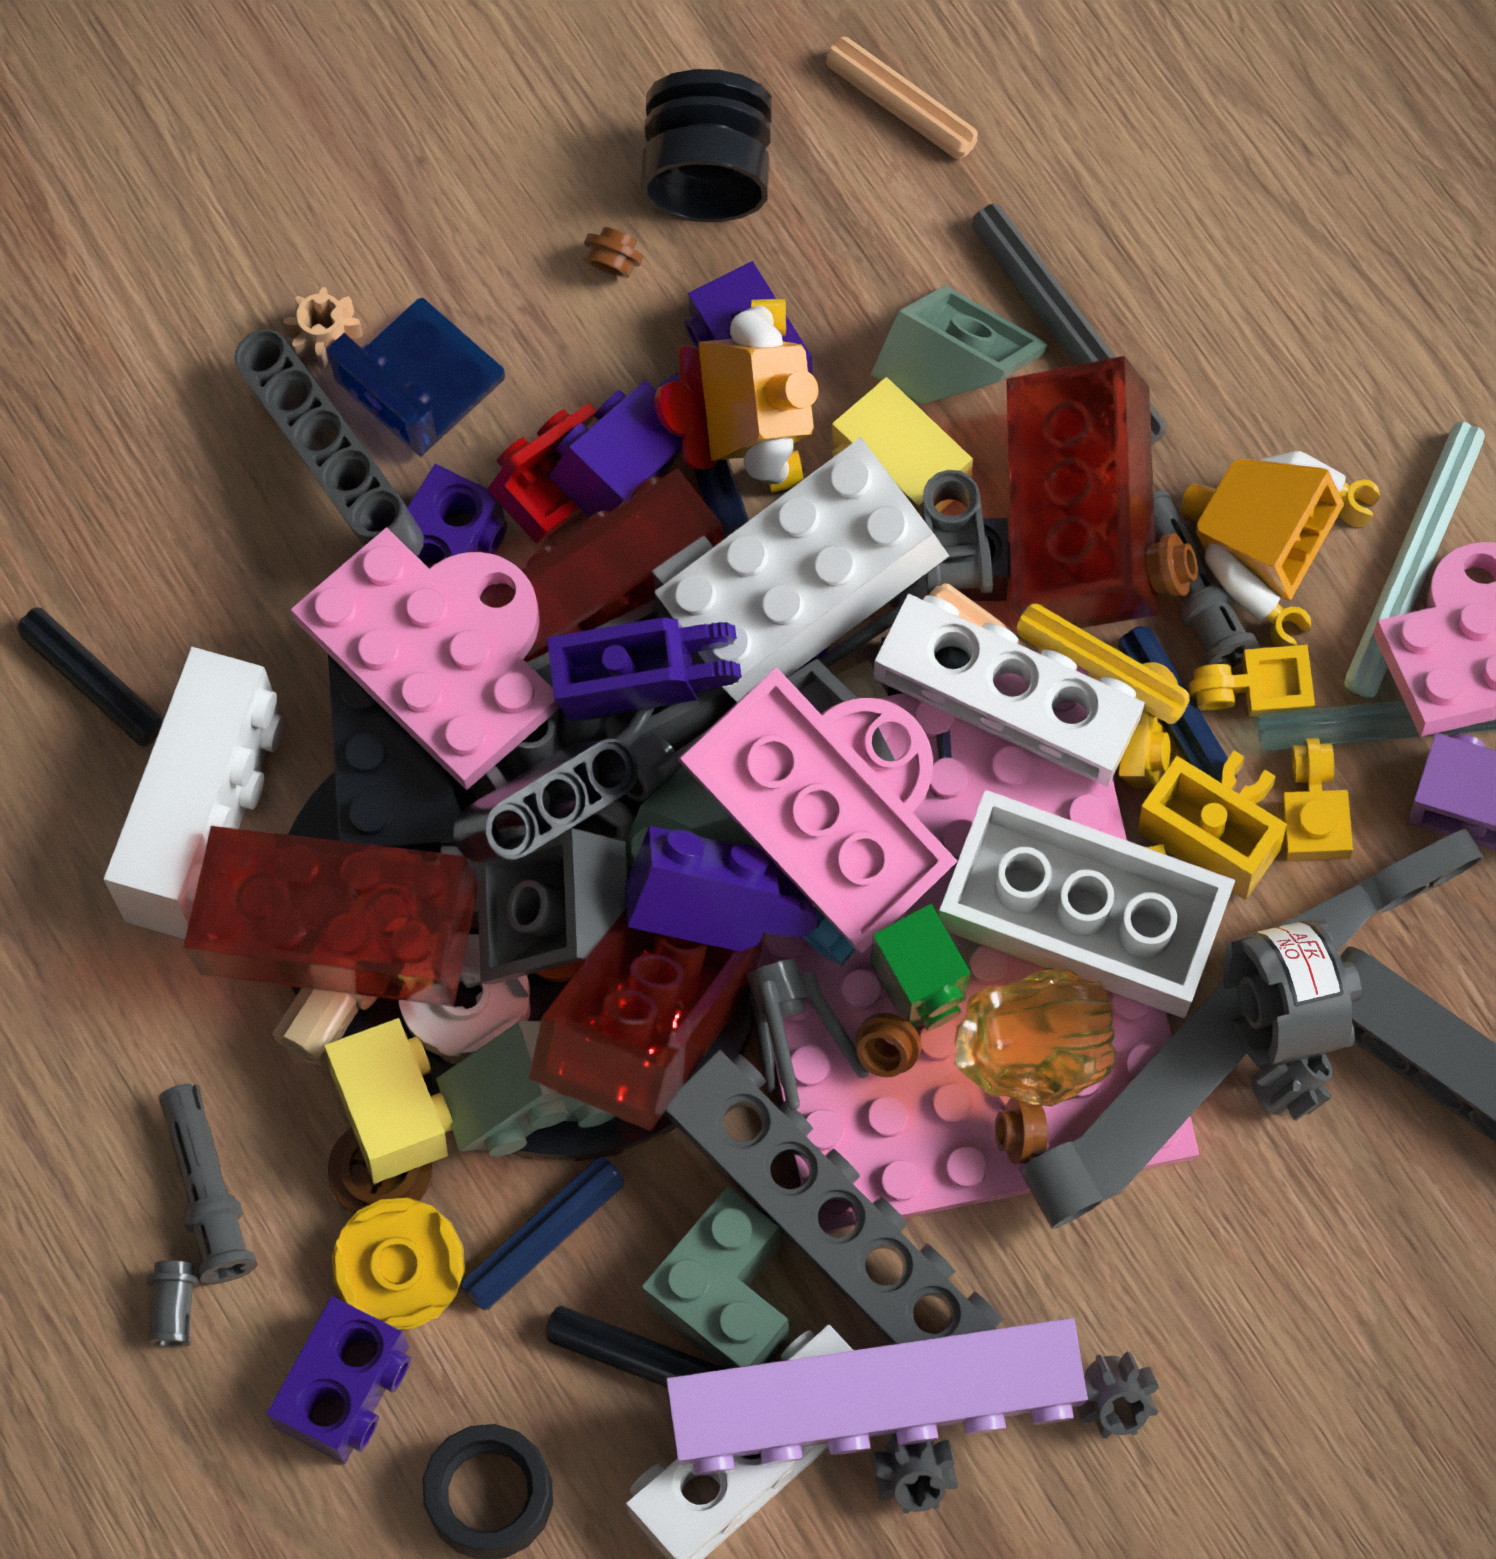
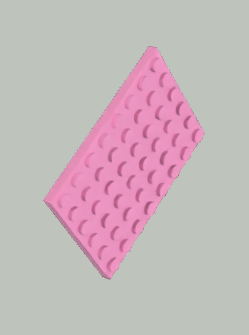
M1077 665L1076 671L1089 676L1087 670ZM1013 673L1002 674L993 681L996 689L1006 696H1019L1028 690L1026 681ZM905 693L877 698L894 703L906 710L917 720L926 733L932 750L933 774L928 792L913 814L957 861L985 790L1127 841L1113 778L1108 787ZM1061 701L1052 708L1055 716L1067 724H1076L1087 718L1085 709L1075 701ZM885 722L878 727L894 759L897 760L906 749V736L899 726ZM950 730L952 758L939 760L937 735ZM957 863L895 922L931 903L939 916L940 907ZM763 932L759 944L751 948L755 969L784 960L796 959L801 975L814 971L822 995L855 1047L857 1031L866 1018L877 1013H891L899 1016L870 964L872 944L863 953L855 951L842 967L820 955L803 937L802 939L799 937L793 939L791 935L784 937ZM949 933L971 972L966 1001L958 1004L962 1012L948 1023L930 1031H927L924 1024L915 1027L921 1039L922 1049L915 1065L908 1071L894 1077H880L870 1072L865 1078L858 1077L808 998L802 1000L805 1012L793 1018L783 1020L800 1100V1106L797 1111L813 1127V1130L806 1137L824 1155L832 1148L838 1151L860 1174L861 1177L854 1185L872 1203L881 1196L903 1218H909L1031 1193L1019 1171L1025 1164H1012L1006 1151H1000L997 1147L995 1120L998 1112L1005 1111L1010 1098L1023 1097L1027 1100L1028 1104H1040L1046 1115L1048 1129L1045 1152L1063 1143L1072 1142L1080 1138L1170 1040L1172 1034L1167 1012ZM776 1062V1070H777V1075H778V1080H779L781 1095H782V1099H783V1102H784V1101H786V1099H785V1095H784V1090H783L782 1085H781V1080H780L779 1071H778L777 1062ZM1191 1116L1142 1170L1196 1160L1198 1158L1199 1151ZM794 1155L800 1186H802L809 1178L808 1166L801 1157ZM1030 1157V1160L1028 1162H1030L1036 1157ZM828 1202L818 1212L819 1225L826 1234L855 1228V1214L843 1202Z

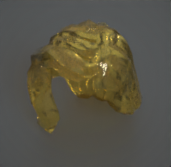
M1054 968L1039 970L1031 976L1005 986L987 987L973 994L967 1001L965 1019L957 1025L954 1035V1064L966 1077L991 1097L1008 1096L1033 1105L1052 1107L1076 1097L1085 1089L1101 1082L1111 1074L1112 1069L1116 1066L1115 1058L1117 1051L1112 1045L1115 1038V1030L1111 1027L1114 1020L1112 1017V1001L1109 1000L1108 992L1104 990L1102 982L1081 979L1073 971Z

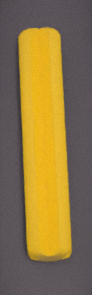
M1030 604L1021 615L1017 624V633L1022 639L1041 650H1052L1068 657L1076 665L1087 670L1089 677L1100 681V678L1105 676L1127 684L1136 692L1135 698L1145 702L1144 710L1168 724L1176 723L1185 712L1190 701L1189 693L1179 685L1039 604Z

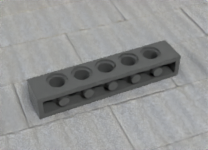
M719 1050L663 1105V1113L761 1213L779 1226L780 1232L892 1345L995 1330V1327L1003 1320L998 1312L977 1292L974 1291L966 1298L948 1280L955 1273V1270L932 1246L927 1243L919 1251L901 1233L908 1223L889 1202L879 1196L872 1203L854 1185L861 1176L838 1151L832 1148L824 1155L806 1137L813 1130V1127L797 1110H790L786 1101L777 1108L759 1090L766 1083V1080L741 1054L738 1053L730 1060ZM736 1107L753 1109L762 1121V1130L758 1136L744 1142L731 1138L726 1133L723 1125V1120L730 1110ZM784 1154H794L801 1157L809 1170L807 1182L796 1189H785L777 1185L770 1172L771 1164L777 1157ZM840 1201L847 1204L853 1210L856 1225L850 1234L844 1237H832L821 1229L818 1222V1212L828 1202ZM882 1248L889 1249L899 1256L902 1261L903 1272L898 1282L885 1286L879 1285L870 1279L866 1272L865 1262L867 1256L872 1251ZM934 1296L944 1301L948 1306L950 1321L943 1332L937 1334L926 1333L916 1325L913 1309L920 1298Z

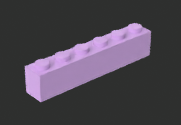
M1075 1318L667 1378L679 1466L693 1464L694 1475L734 1470V1457L761 1454L762 1465L798 1461L803 1459L801 1447L829 1444L830 1455L865 1451L871 1449L869 1437L895 1433L898 1445L927 1442L939 1439L937 1427L964 1423L966 1435L994 1432L1006 1429L1004 1417L1028 1413L1032 1414L1033 1425L1061 1422L1073 1419L1072 1407L1082 1406L1088 1400Z

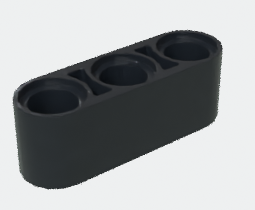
M616 739L576 743L563 748L467 806L458 815L454 824V839L457 848L467 859L480 863L515 860L528 855L625 795L633 787L637 779L638 764L635 754L627 744ZM594 759L599 767L598 781L594 778L592 771ZM544 789L548 792L550 798L548 813L544 809L542 802ZM494 819L500 829L498 843L494 841L491 832Z

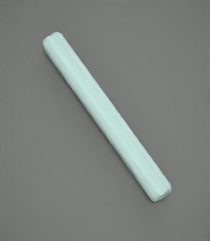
M1460 421L1455 423L1450 431L1346 674L1344 685L1352 693L1359 694L1365 698H1372L1377 694L1388 668L1373 636L1377 621L1411 613L1482 447L1485 435L1483 430L1477 426H1471L1466 422Z

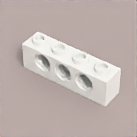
M908 593L875 659L873 679L1108 787L1140 721L1145 702L1135 698L1136 692L1130 686L1111 677L1104 676L1098 681L1076 671L1077 665L1071 659L1058 652L1044 649L1039 654L1017 644L1018 638L1015 634L997 624L985 622L980 627L959 617L960 612L955 606L941 598L926 595L922 600ZM954 646L962 649L968 655L970 661L959 669H948L940 665L934 655L944 647ZM1013 673L1026 681L1028 690L1019 696H1006L996 689L993 681L1002 674ZM1061 701H1075L1085 709L1087 718L1076 724H1067L1055 716L1052 708Z
M829 1324L816 1336L810 1330L800 1335L786 1348L781 1355V1359L787 1361L854 1350ZM829 1444L801 1447L803 1459L781 1464L762 1465L761 1457L753 1460L734 1457V1470L706 1475H694L693 1464L679 1466L678 1458L666 1469L660 1464H656L642 1474L631 1486L629 1491L634 1497L626 1503L629 1515L667 1559H704L828 1449ZM697 1476H708L716 1480L721 1487L713 1501L703 1505H696L686 1500L682 1495L687 1482Z

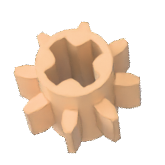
M321 287L319 293L310 295L305 299L300 296L295 297L297 305L296 317L283 319V324L287 336L294 338L292 348L298 358H304L308 354L318 361L320 369H325L328 362L335 361L340 357L347 360L352 358L349 349V339L360 338L363 336L360 320L352 317L354 308L351 298L347 296L337 301L333 296L328 295L326 287Z

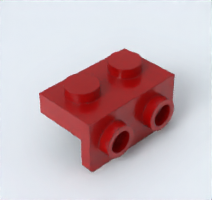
M587 403L571 415L565 409L560 410L537 432L539 437L531 443L525 437L518 439L496 461L502 469L487 490L536 544L583 512L548 476L562 458L556 451L559 443L578 424L583 423L587 427L594 418L597 411L590 403Z

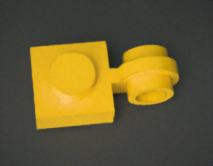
M1308 645L1245 649L1241 656L1243 674L1232 675L1230 665L1212 664L1194 669V680L1188 683L1189 695L1193 700H1197V708L1201 711H1218L1231 708L1235 705V695L1238 693H1246L1248 717L1309 713L1315 707Z
M1155 662L1142 664L1178 685L1176 677L1166 666ZM1144 709L1120 760L1119 776L1133 788L1154 789L1159 782V772L1166 771L1169 766L1170 738L1167 732H1163V726L1157 722L1158 717Z
M1305 738L1304 745L1292 746V776L1294 783H1306V791L1284 792L1282 798L1283 822L1287 823L1284 834L1286 861L1351 859L1353 843L1348 790L1322 791V782L1334 781L1332 744H1320L1319 738Z

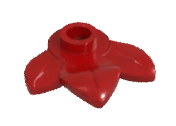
M684 345L679 348V381L668 382L657 389L654 397V407L661 424L670 433L683 437L682 449L685 463L694 469L706 470L716 466L719 460L711 461L699 349L690 345Z

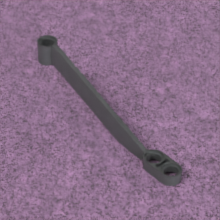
M1459 830L1391 864L1360 884L1276 927L1301 921L1325 919L1331 929L1334 946L1337 952H1339L1369 917L1387 912L1460 875L1481 861L1484 856L1469 830ZM1222 981L1080 1138L1048 1150L1019 1169L1051 1229H1056L1077 1219L1104 1201L1120 1194L1247 1054L1232 1023V1020L1243 1018L1237 987L1224 989Z

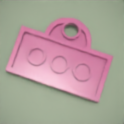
M386 527L291 609L294 621L466 790L560 709L554 700L553 688L523 660L532 648L539 629V611L534 589L529 579L516 565L500 556L483 552L461 553L450 556L429 569ZM503 583L511 586L516 592L509 604L493 608L481 602L480 596L488 586Z
M1478 542L1464 545L1446 555L1438 564L1433 574L1427 594V609L1377 621L1373 636L1420 737L1496 719L1495 542ZM1469 568L1484 569L1494 577L1495 582L1489 584L1477 583L1466 575L1465 570Z
M775 667L677 759L858 953H863L872 944L873 934L892 925L958 862L913 814L926 796L933 774L932 750L926 733L917 720L906 710L889 701L877 698L852 699L836 704L820 714L785 675ZM885 722L896 724L903 730L906 736V749L902 756L895 761L881 759L876 755L872 747L874 731Z

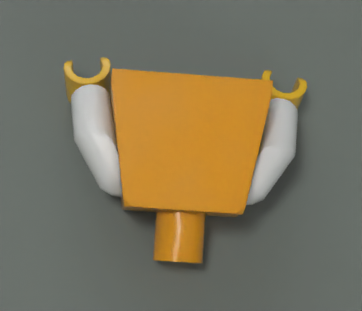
M785 299L751 300V308L737 314L731 322L730 335L732 339L698 342L711 461L744 458L748 474L752 478L769 483L773 493L792 489L804 480L798 450L793 451V444L812 434L814 427L811 405L818 396V385L816 379L807 370L806 351L802 344L782 340V336H786Z
M1292 451L1260 460L1240 458L1232 462L1217 489L1192 483L1183 495L1181 513L1185 519L1197 522L1196 533L1205 549V563L1226 592L1257 620L1266 618L1272 623L1270 637L1276 647L1298 645L1297 642L1283 631L1282 622H1293L1303 632L1308 633L1311 629V619L1306 610L1300 607L1291 606L1284 609L1278 604L1280 598L1291 601L1339 513L1344 522L1350 526L1357 528L1366 526L1372 519L1373 513L1368 508L1358 505L1355 499L1374 506L1380 498V492L1377 485L1370 480H1357L1349 485L1345 483L1344 474L1304 452Z

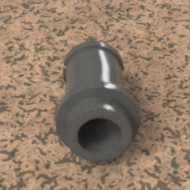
M158 1261L154 1263V1273L147 1275V1284L153 1286L150 1334L148 1335L149 1344L161 1347H186L191 1344V1337L189 1335L192 1289L199 1287L200 1278L194 1276V1265L192 1263Z

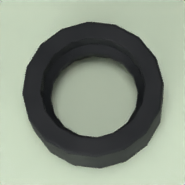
M497 1424L469 1426L447 1437L431 1455L422 1479L423 1504L438 1536L456 1552L476 1559L507 1558L529 1547L544 1530L553 1506L552 1479L538 1448L519 1431ZM496 1453L510 1458L522 1469L527 1480L528 1497L523 1511L511 1524L499 1530L479 1531L467 1527L454 1515L449 1504L448 1487L454 1472L464 1461L478 1454Z

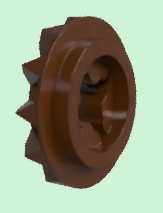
M352 1127L338 1139L329 1157L328 1179L332 1192L343 1209L353 1214L381 1199L409 1197L421 1201L427 1189L432 1186L433 1165L431 1162L402 1173L401 1176L403 1177L397 1176L396 1179L388 1178L384 1180L382 1186L378 1187L376 1194H374L370 1174L362 1171V1168L359 1167H366V1163Z

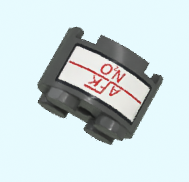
M1325 919L1301 921L1254 932L1243 939L1231 941L1227 944L1223 958L1224 989L1237 987L1243 1018L1232 1020V1023L1244 1051L1255 1064L1263 1065L1270 1063V1065H1281L1338 1051L1341 1048L1354 1045L1355 1034L1352 1024L1351 1002L1361 999V982L1355 965L1350 961L1342 963L1334 946L1331 929Z

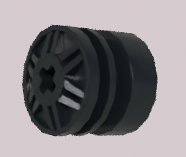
M691 69L671 73L655 81L646 94L647 118L645 119L644 128L648 144L643 149L642 197L654 209L671 217L694 222L730 221L744 218L759 211L768 200L769 152L766 148L771 143L772 96L762 84L744 75L720 69Z

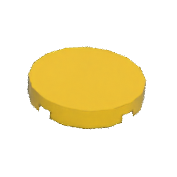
M409 1197L381 1199L357 1211L341 1230L332 1253L333 1282L343 1302L399 1330L415 1329L439 1317L457 1297L465 1273L463 1244L452 1222L434 1206Z

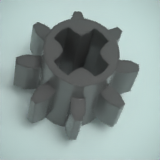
M1325 1054L1281 1065H1270V1063L1257 1065L1261 1070L1251 1078L1253 1093L1267 1111L1277 1116H1281L1289 1111L1293 1120L1296 1121L1305 1114L1309 1115L1331 1099V1094L1323 1086L1333 1076L1332 1066Z
M1128 1351L1122 1357H1103L1100 1354L1096 1356V1361L1088 1367L1084 1375L1088 1400L1082 1406H1076L1082 1422L1089 1423L1095 1421L1102 1438L1105 1439L1112 1433L1117 1435L1132 1434L1133 1436L1138 1434V1429L1145 1424L1148 1417L1157 1415L1159 1412L1151 1395L1159 1388V1385L1150 1367L1139 1369L1132 1353Z
M896 1433L891 1434L892 1438L886 1445V1452L877 1451L873 1452L872 1455L879 1498L884 1501L895 1497L897 1503L902 1507L903 1513L907 1514L910 1511L921 1512L931 1508H938L940 1501L944 1497L945 1489H955L958 1487L951 1442L944 1440L935 1444L934 1440L898 1445Z

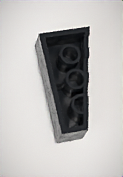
M328 654L340 852L348 872L440 864L441 846H456L454 824L461 813L447 771Z

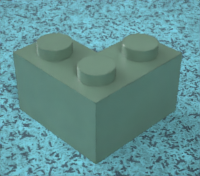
M518 1021L436 1078L453 1121L451 1126L459 1151L488 1150L489 1155L492 1157L508 1155L522 1149L527 1144L526 1137L537 1129L550 1127L562 1121H577L579 1127L582 1128L603 1124L616 1116L615 1108L638 1093L614 1021Z
M727 1186L643 1284L642 1291L646 1307L720 1367L733 1369L770 1363L790 1339L788 1318L748 1286L781 1248L779 1226Z

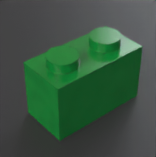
M932 903L872 935L870 964L900 1017L911 1023L914 1028L924 1024L927 1031H930L948 1023L962 1012L958 1004L966 1001L971 972Z

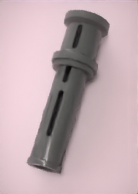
M1160 490L1144 496L1136 503L1137 507H1133V512L1151 543H1159L1163 535L1175 533L1180 537L1183 544H1190L1195 552L1198 575L1195 581L1190 582L1188 594L1180 597L1183 603L1180 608V616L1184 625L1188 628H1194L1206 651L1204 657L1205 664L1230 665L1231 668L1241 664V656L1244 650L1257 649L1259 643L1255 635L1245 632L1232 608L1235 600L1226 592L1222 585H1217L1215 579L1210 574L1201 553L1187 527L1182 522L1169 492Z
M181 1084L171 1087L162 1092L158 1098L167 1121L173 1150L187 1194L189 1206L185 1210L184 1224L187 1231L194 1233L202 1264L197 1269L201 1282L206 1284L229 1282L249 1274L258 1265L254 1252L246 1249L238 1221L243 1215V1210L240 1202L236 1200L235 1196L228 1194L227 1187L225 1186L199 1086L196 1084L194 1086L192 1084Z

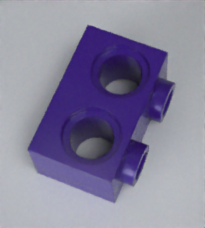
M434 464L408 506V510L421 528L424 536L423 547L417 557L425 565L437 564L450 556L467 552L494 554L506 534L507 522L505 521L503 507L487 488L437 464ZM459 513H467L474 516L470 523L461 527L446 524L449 518Z
M331 1296L267 1412V1416L274 1428L346 1464L353 1449L359 1452L363 1451L372 1438L379 1421V1415L373 1412L385 1390L392 1393L395 1392L407 1373L411 1356L405 1354L409 1346L403 1332ZM370 1341L377 1345L376 1355L367 1365L351 1367L343 1363L344 1354L353 1343ZM337 1399L345 1403L344 1414L337 1423L321 1427L311 1422L313 1410L322 1401Z

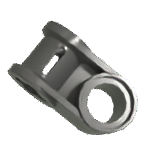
M958 470L938 472L928 480L924 487L922 519L937 537L949 557L925 574L927 595L935 586H941L944 583L950 584L955 589L979 587L982 593H992L990 549L988 537L984 533L980 492L977 483L969 475ZM956 500L967 509L960 515L945 516L939 513L935 506L941 501Z

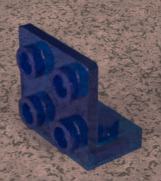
M424 298L417 299L369 344L365 343L360 347L347 334L343 333L326 348L335 382L420 458L505 379L504 368Z

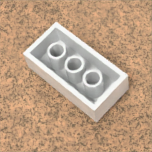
M860 437L657 589L655 593L674 619H678L682 628L700 624H711L712 622H728L735 625L737 639H735L734 644L698 653L705 663L721 660H732L738 664L740 663L742 678L739 679L738 683L723 686L730 696L738 702L773 668L777 667L786 678L949 557V555L877 457Z
M191 647L103 879L124 922L196 943L203 924L211 925L214 922L221 903L222 890L217 886L224 867H233L241 850L243 842V831L239 830L246 808L253 810L257 806L263 790L264 774L260 770L267 751L274 753L278 749L284 733L285 717L280 713L277 704V694L272 690L265 667Z
M985 790L940 907L939 917L949 933L1185 1019L1235 880Z

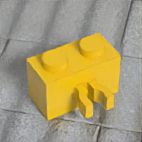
M1236 751L1232 752L1224 764L1221 783L1176 756L1141 806L1138 833L1156 845L1164 844L1166 851L1184 862L1234 879L1235 883L1232 892L1247 900L1281 851L1287 823L1256 805V803L1265 798L1274 785L1275 775L1264 770L1255 784L1245 785L1238 794L1234 791L1237 781L1235 775L1243 766V755Z

